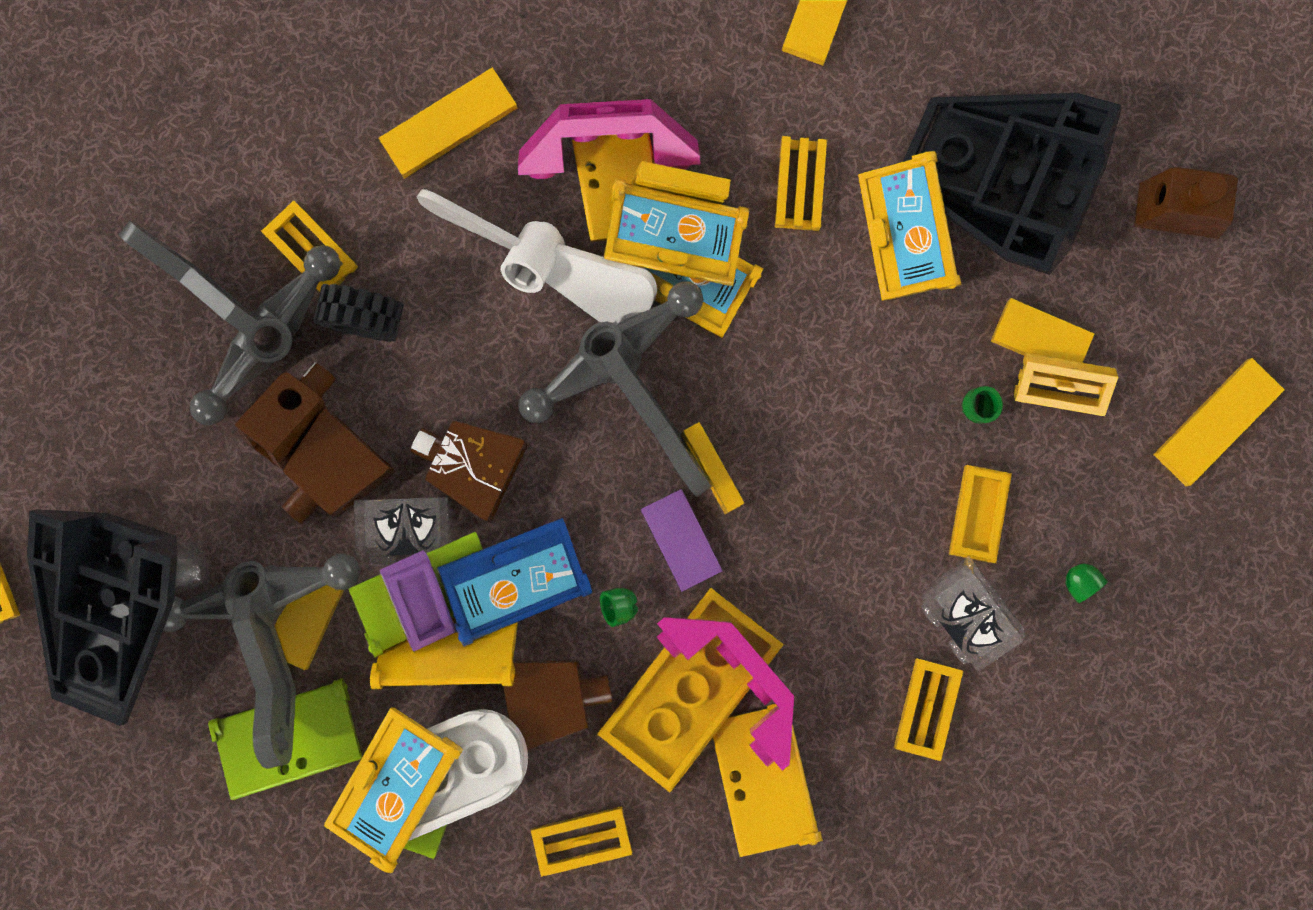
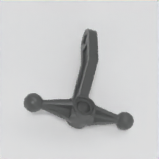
M129 220L118 234L132 248L181 282L221 318L239 330L232 339L212 389L200 391L193 396L190 402L189 411L191 416L198 423L207 426L217 424L224 419L227 412L226 400L231 395L270 368L274 362L281 360L288 354L292 346V339L300 328L318 283L331 280L338 274L340 269V258L333 248L323 245L313 247L304 258L305 271L262 302L256 310L249 311L201 269L132 220ZM265 326L276 328V336L270 343L261 345L254 342V336L260 328Z
M682 281L670 289L667 302L619 323L617 321L613 323L606 321L591 326L581 339L580 347H578L579 352L545 389L532 388L523 393L518 403L521 416L528 422L542 423L552 415L556 402L601 383H617L653 432L691 492L698 497L712 487L710 480L681 434L636 373L640 365V359H642L641 355L677 316L688 318L699 312L704 301L701 289L692 282Z
M346 553L335 554L327 559L324 567H275L274 565L263 567L260 563L248 561L234 567L228 573L223 583L186 601L174 596V603L163 629L165 632H175L185 626L188 619L232 620L234 632L256 691L253 722L254 752L258 762L266 769L286 765L291 760L296 687L273 620L282 613L287 604L325 585L335 590H347L354 586L359 579L361 571L357 560Z

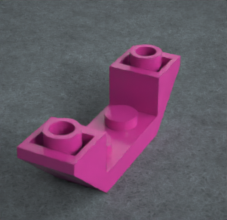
M651 99L560 104L519 150L518 175H529L534 179H547L553 177L556 173H564L563 138L571 137L572 140L577 142H589L601 135H617L621 139H637L642 137L644 133H652L654 163L683 170L690 168V165H700V153L697 139Z
M664 617L659 621L657 625L663 631L657 638L674 658L682 653L689 660L716 635L721 639L722 643L716 649L733 669L740 664L745 667L753 677L747 685L764 705H767L771 700L777 705L749 729L751 735L755 738L749 746L767 767L773 762L782 771L789 766L794 695L735 626L728 621Z

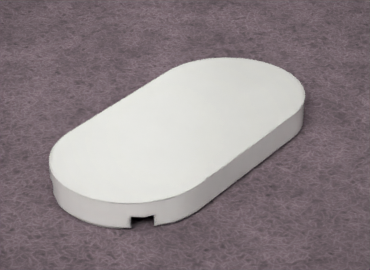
M479 709L465 712L428 728L429 731L440 738H449L458 744L463 751L459 758L454 760L409 840L495 805L506 799L519 787L527 770L528 750L521 731L509 718L492 710ZM371 760V762L374 763V765H375V770H376V769H377V763H376L375 761Z

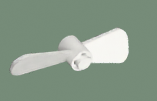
M422 189L417 195L419 203L435 215L511 249L501 265V273L510 285L520 291L536 293L542 289L546 282L599 322L608 321L613 323L617 321L619 323L651 309L657 295V284L652 274L644 268L606 260L603 256L566 246L557 228L547 222L532 221L527 223L517 238L438 194Z

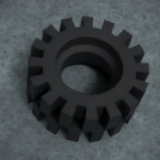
M323 284L320 290L314 323L334 331H341L344 334H353L378 341L395 342L404 304L400 301H395L394 298L383 297V294L367 292V290L360 288L358 290L351 286L343 285L342 287L337 284Z

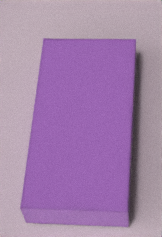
M682 489L641 509L681 592L722 572Z
M424 550L379 570L413 652L456 632L430 560Z

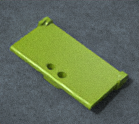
M476 532L426 553L452 619L455 616L437 568L483 550ZM381 574L348 589L366 631L364 635L369 645L368 650L373 654L374 658L382 655L384 650L407 640Z
M344 678L334 680L332 684L296 695L293 751L290 762L282 767L284 774L281 773V766L266 769L257 760L253 747L254 709L222 719L218 717L209 720L208 725L212 742L217 743L231 800L361 760L362 753L348 704L350 697Z

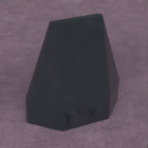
M1080 93L931 97L903 162L912 160V156L919 153L936 112L941 107L921 153L936 152L938 160L936 167L946 217L1005 261L1050 275L1071 250L1106 169L1122 109L1121 105Z
M41 509L29 511L27 560L52 699L116 725L127 724L174 603L178 559L176 535L109 513Z

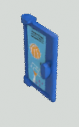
M563 518L437 568L457 622L454 625L458 633V639L464 647L472 644L473 640L579 596L585 597L592 594L587 574L581 570Z

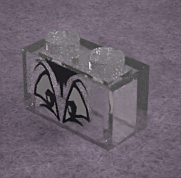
M449 497L354 500L355 557H369V566H389L397 562V556H411L422 550L425 553H429L454 541L453 499Z
M969 556L926 586L921 594V598L924 601L921 604V608L926 617L935 627L942 624L952 638L949 641V645L954 654L963 664L966 665L970 662L977 672L1025 641L1026 630Z

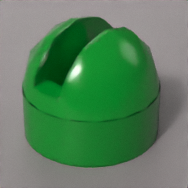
M989 386L970 390L964 396L961 403L962 412L966 418L978 424L996 420L1003 408L1000 394ZM980 395L977 414L975 412L976 396Z
M1079 564L1069 570L1066 575L1065 585L1076 602L1081 603L1104 587L1108 581L1093 565Z
M613 588L601 593L600 607L603 617L609 626L616 627L625 624L637 614L638 607L635 604L638 600L631 590Z

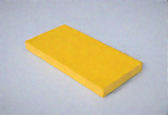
M712 588L708 590L687 617L688 619L731 622L767 665H769L784 645ZM717 635L689 660L682 653L674 658L664 647L597 734L668 792H671L750 689L747 683L753 677L742 664L733 669L716 649L722 643Z

